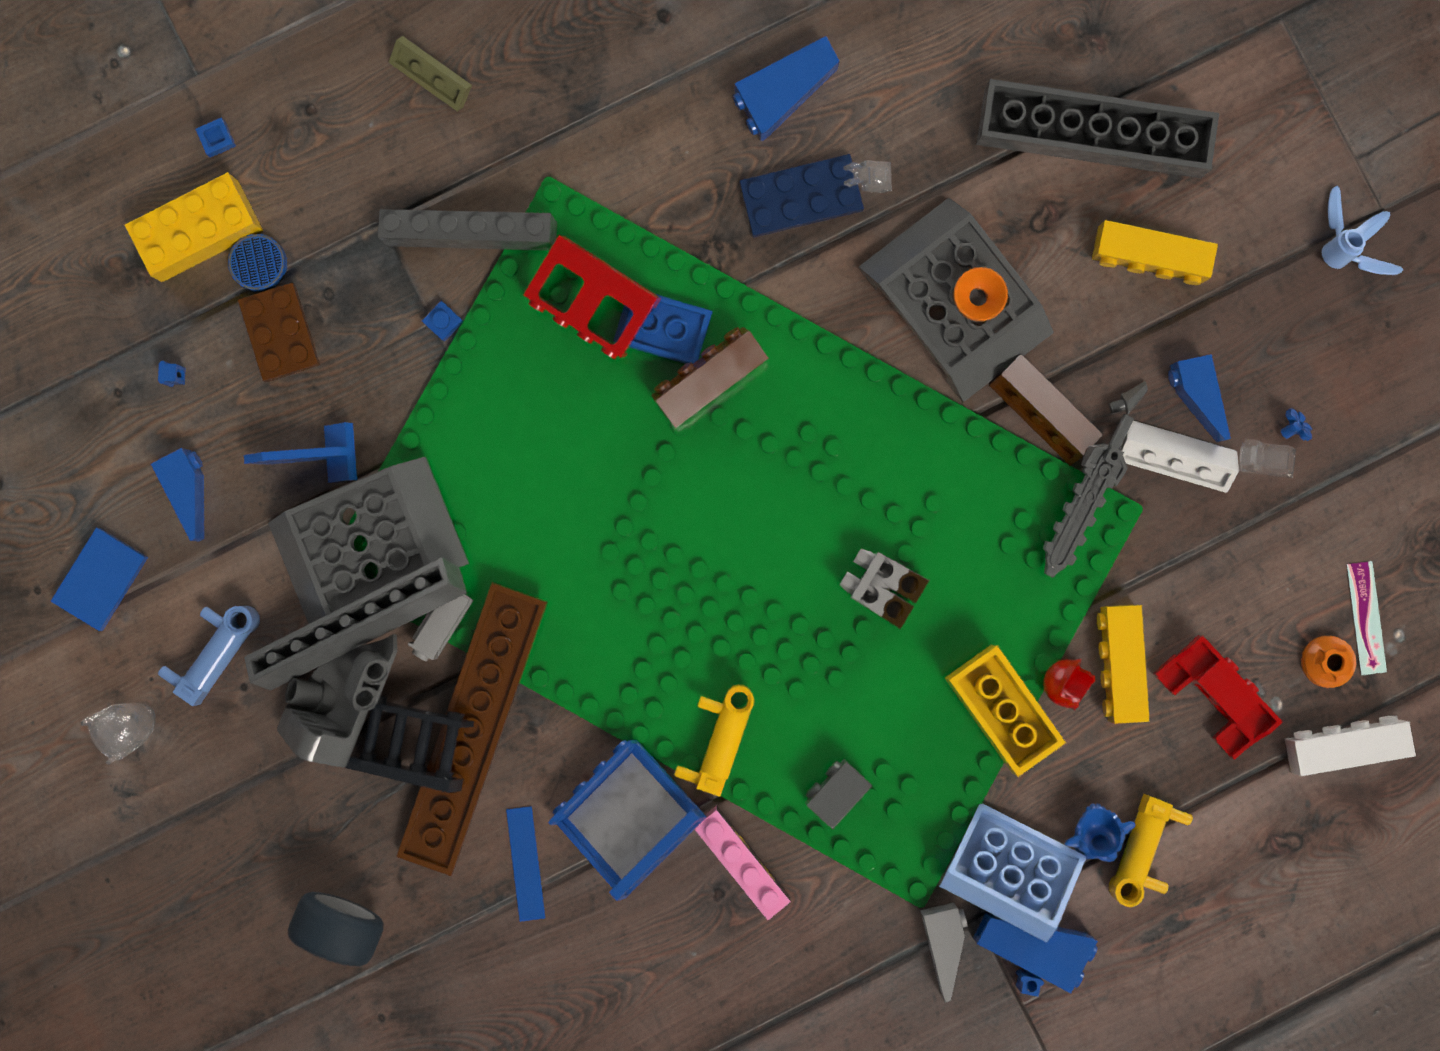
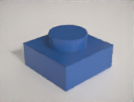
M222 117L195 129L206 155L210 158L236 147L227 124Z
M440 301L422 322L445 342L463 323V320L445 303Z

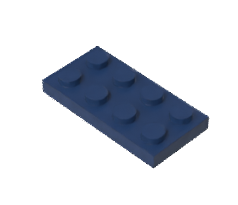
M851 154L740 180V187L753 238L864 210Z

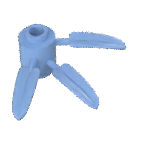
M1335 186L1329 195L1328 222L1329 227L1335 229L1336 237L1322 248L1324 261L1335 269L1343 268L1349 262L1354 261L1359 263V269L1382 275H1397L1401 273L1403 268L1398 265L1360 255L1363 252L1366 241L1388 221L1390 212H1381L1365 221L1356 229L1341 232L1344 229L1339 187Z

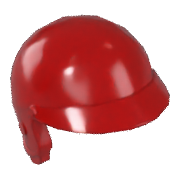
M1082 659L1060 660L1047 669L1043 680L1044 691L1054 704L1075 711L1079 707L1082 698L1095 682V676L1080 667Z

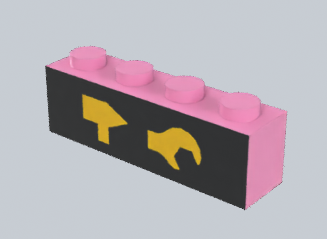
M716 805L705 814L707 818L695 831L765 918L769 920L791 902L789 894Z

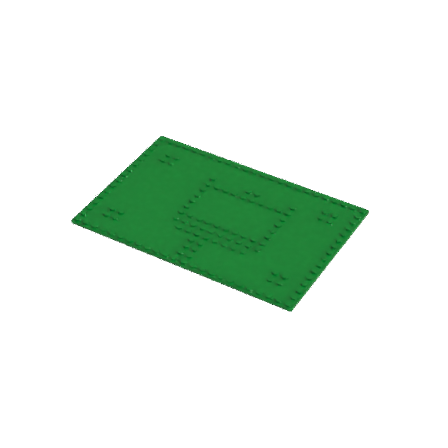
M546 177L525 213H551L557 222L556 239L559 235L567 237L656 295L711 310L712 316L701 353L711 345L718 346L725 340L724 336L732 329L744 327L751 332L769 359L675 428L651 395L655 393L654 388L662 381L667 379L671 381L679 375L677 373L678 370L685 364L632 348L627 349L626 352L628 354L626 357L620 358L617 356L616 359L609 357L601 351L602 345L594 340L591 344L576 335L578 330L569 325L565 328L553 320L554 315L549 311L544 310L542 313L528 304L530 299L525 297L524 293L550 250L504 249L379 469L381 471L388 467L422 457L427 458L469 561V564L460 567V571L467 592L465 595L474 601L448 643L465 653L468 652L491 583H496L547 601L548 603L520 683L622 741L638 740L654 759L673 770H676L677 766H682L699 772L719 714L699 708L697 705L700 697L703 696L723 703L729 688L738 684L745 685L753 693L754 705L751 709L729 777L725 781L721 797L919 908L925 907L964 837L979 804H982L1004 764L1002 758L945 680V677L991 644L996 645L1038 702L1044 691L1043 680L1047 669L1063 657L1143 511L1142 506L1119 492L1106 488L1103 494L1106 502L1102 508H1096L1093 514L1096 522L1092 527L1087 526L1084 532L1087 540L1083 546L1077 545L1074 551L1077 559L1074 564L1067 565L1066 568L1059 571L1053 578L1044 574L1046 552L1043 546L1045 541L1052 542L1056 534L1053 530L1055 521L1062 522L1066 514L1062 510L1065 502H1072L1075 493L1072 491L1074 484H1081L1085 476L1083 472L552 177ZM557 264L540 290L539 297L565 313L569 310L581 290L584 280L565 266ZM609 295L605 296L589 321L588 328L615 344L613 341L624 304ZM356 512L352 516L348 525H351L355 522L357 517ZM363 535L357 536L354 540L356 550L362 552L367 548V539ZM860 549L874 554L879 552L930 580L917 603L910 602L890 589L889 592L914 606L901 629L893 626L882 617L850 598L851 594L839 585L847 572L859 579L864 575L866 569L853 562ZM373 562L368 563L365 567L366 576L374 579L378 575V566ZM427 613L410 622L420 626ZM736 692L731 697V703L735 707H743L748 702V697L743 692ZM845 759L870 782L872 787L844 818L831 829L806 805L805 801L808 799L806 793L816 782L821 785L828 777L825 772L835 761L841 763Z

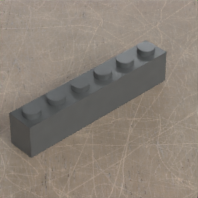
M379 210L378 238L387 246L550 250L556 241L557 222L551 213Z

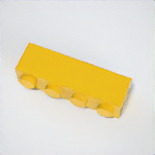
M1105 220L1098 226L1092 260L1099 261V264L1105 267L1113 268L1116 265L1127 267L1129 272L1144 273L1149 271L1155 273V276L1161 279L1177 277L1182 278L1186 284L1200 285L1212 276L1218 244Z
M1142 605L1100 607L1101 613L1097 614L1098 630H1102L1103 641L1099 642V656L1101 659H1104V671H1101L1100 675L1102 688H1106V700H1103L1102 703L1104 717H1108V722L1114 724L1150 722Z

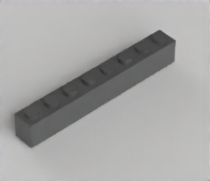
M440 558L245 656L244 659L250 683L273 690L293 678H297L466 594L460 568L444 558Z

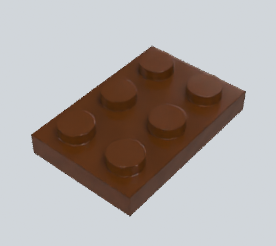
M294 283L238 300L264 382L267 383L320 366Z

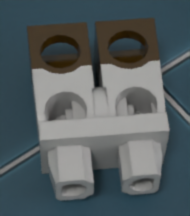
M860 549L853 562L866 569L864 575L859 579L847 572L839 585L851 594L850 598L882 617L893 626L901 629L914 606L889 592L890 589L910 602L917 603L930 580L879 552L874 554Z

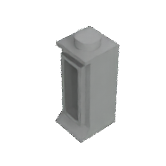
M464 594L428 612L412 637L415 641L407 644L414 649L412 654L424 661L438 659L474 600Z

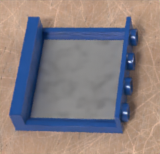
M624 740L614 748V755L609 761H603L593 770L594 776L588 782H581L573 790L574 796L568 802L560 803L552 812L554 816L548 821L550 825H558L612 887L609 893L616 901L626 899L707 818L638 740Z

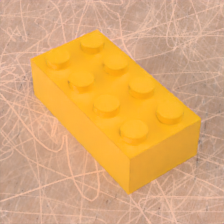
M228 172L125 224L150 276L161 282L231 248L239 239L263 231L238 180Z
M991 644L945 677V680L1011 773L1017 777L1066 743L998 646Z

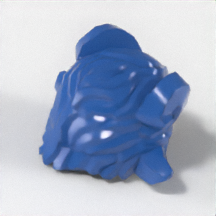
M1091 803L1090 806L1086 807V812L1082 814L1076 825L1074 836L1067 839L1065 845L1087 856L1086 859L1098 858L1104 862H1112L1117 858V852L1122 849L1125 835L1135 828L1136 824L1132 821L1121 823L1120 818L1115 813L1101 807L1099 803Z

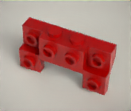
M1197 635L1177 655L1173 654L1153 675L1172 695L1178 694L1190 682L1198 688L1228 721L1212 738L1231 759L1235 760L1253 744L1271 734L1283 721L1257 694L1259 689L1247 678L1244 680L1237 673L1239 670L1238 666L1230 658L1226 657L1224 659L1204 636Z

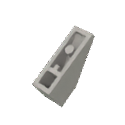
M954 902L920 910L940 993L944 1002L951 1001L965 938L963 927H967L963 909L958 910Z

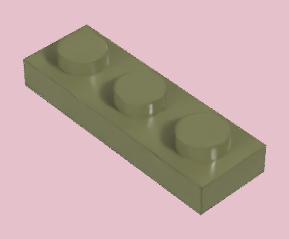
M404 36L398 38L389 63L457 112L461 110L465 105L472 85Z

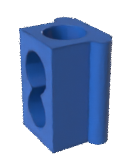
M160 361L158 370L159 383L169 387H173L174 384L185 385L186 368L177 364ZM177 372L181 373V378L177 377Z
M1017 970L1016 987L1023 994L1038 997L1040 986L1044 985V981L1027 970Z

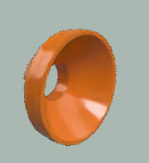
M977 267L965 272L958 279L954 288L955 306L964 317L973 321H987L996 317L1004 309L1008 299V290L1003 278L997 272L985 267ZM975 289L982 290L986 295V302L981 306L974 305L969 298L971 291Z
M1320 636L1310 641L1302 653L1301 665L1304 674L1313 684L1324 688H1335L1342 686L1353 676L1356 669V656L1346 641L1334 636ZM1332 654H1337L1342 659V666L1337 671L1330 670L1327 665V660Z

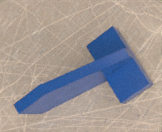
M344 422L324 426L326 448L244 455V464H282L327 460L328 483L357 480L353 423Z

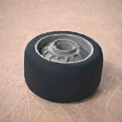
M308 892L298 902L288 927V936L295 945L317 957L342 965L363 966L374 955L383 933L384 923L377 914L355 902L327 893Z

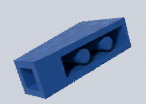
M827 36L735 83V94L732 97L739 111L744 109L749 118L746 120V124L753 136L757 134L760 141L770 136L838 70L839 59Z
M988 912L985 913L973 936L978 945L1069 993H1072L1074 987L1077 988L1081 984L1084 977L1083 969L1088 961L1091 962L1097 952L1096 944L1098 942L1092 935L1086 932L1057 927L1048 942H1045Z

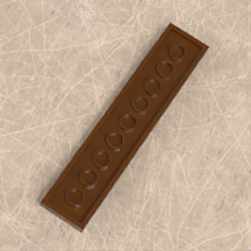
M491 583L447 710L465 714L464 719L474 721V727L459 728L451 771L454 772L453 777L463 779L462 790L447 793L420 787L396 857L452 876L542 621L547 601L496 583ZM442 724L427 771L436 773V769L440 768L448 725Z

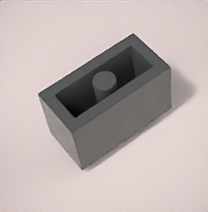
M845 759L841 763L835 761L825 772L828 777L821 785L816 782L806 793L808 797L805 801L806 805L831 829L844 818L872 787L870 782Z

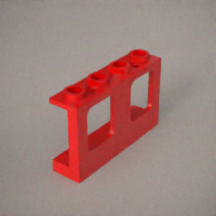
M561 235L556 239L524 293V296L530 299L528 303L530 306L542 313L544 310L549 311L554 315L553 320L565 328L569 325L578 330L576 334L578 337L590 344L594 340L602 345L601 351L613 359H616L617 356L620 358L627 356V349L653 308L657 307L662 299L575 242ZM557 264L565 266L584 280L581 290L569 310L565 313L539 297L540 290ZM607 295L618 300L633 311L631 320L615 344L588 328L589 321L603 298Z

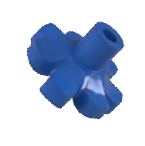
M1292 408L1287 410L1286 418L1289 420V425L1280 430L1283 437L1288 439L1297 434L1304 441L1311 440L1312 434L1310 431L1313 429L1307 422H1304L1306 417L1303 413H1297Z

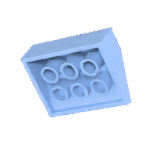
M982 803L979 804L940 887L1048 942L1058 927L1087 856Z

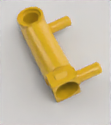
M740 684L732 686L728 689L723 703L703 696L700 697L697 706L719 714L700 771L696 772L682 766H677L674 773L675 777L695 783L696 789L719 797L721 796L754 705L753 693L748 687ZM736 692H743L747 695L748 702L743 707H735L731 703L732 695Z
M1143 794L1135 819L1136 827L1131 830L1116 875L1111 878L1108 887L1111 896L1126 907H1134L1141 903L1144 898L1143 887L1162 894L1167 893L1168 883L1147 876L1166 821L1168 822L1171 819L1185 825H1190L1193 820L1191 814L1172 808V804ZM1131 883V893L1127 896H1121L1122 886Z

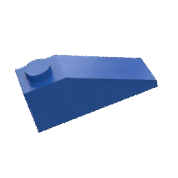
M1212 354L1178 361L1170 365L1171 370L1168 372V378L1171 386L1175 387L1176 394L1216 443L1231 439Z
M180 448L151 463V466L189 540L200 542L204 540V475L200 469L203 464L196 452Z

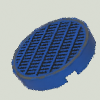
M250 234L239 239L232 247L228 256V268L232 278L240 286L253 292L267 291L276 287L280 283L282 276L285 275L287 257L283 248L273 238L263 234Z

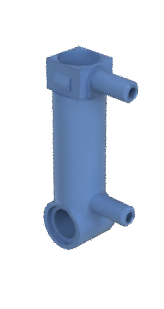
M234 606L225 612L224 617H221L209 607H204L201 610L200 616L217 627V631L185 676H179L166 666H163L158 672L161 678L175 687L173 691L175 695L191 706H197L203 702L246 638L258 628L260 616L255 608L251 606ZM241 612L247 618V623L243 628L237 624V616Z

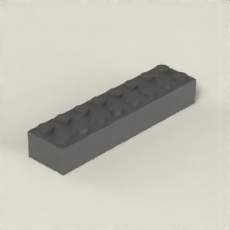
M990 79L984 89L976 145L1202 178L1212 169L1219 113Z

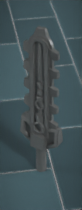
M1123 414L1109 444L1102 443L1088 446L1081 463L1084 466L1082 471L1085 476L1081 484H1074L1072 491L1075 493V496L1071 503L1065 502L1062 510L1066 514L1062 522L1055 521L1053 530L1056 534L1052 542L1045 541L1043 546L1046 552L1044 574L1053 578L1059 571L1066 568L1067 565L1074 564L1077 559L1074 555L1077 545L1083 546L1087 540L1084 536L1087 526L1092 527L1096 522V518L1093 516L1096 508H1102L1106 502V499L1103 497L1106 488L1112 489L1113 486H1117L1126 473L1128 467L1123 457L1124 452L1119 448L1134 420L1133 417Z

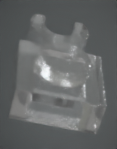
M865 160L860 164L852 162L843 167L844 170H849L854 175V178L844 181V185L848 187L861 183L862 191L887 193L892 190L891 162Z

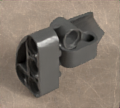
M392 634L385 639L362 645L317 667L307 681L297 678L290 680L285 693V700L288 704L285 706L277 731L295 755L311 762L337 767L347 766L366 715L377 704L398 651L397 635Z

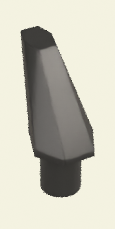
M1146 381L1121 394L1120 400L1108 403L1111 414L1125 411L1127 415L1130 414L1148 391Z

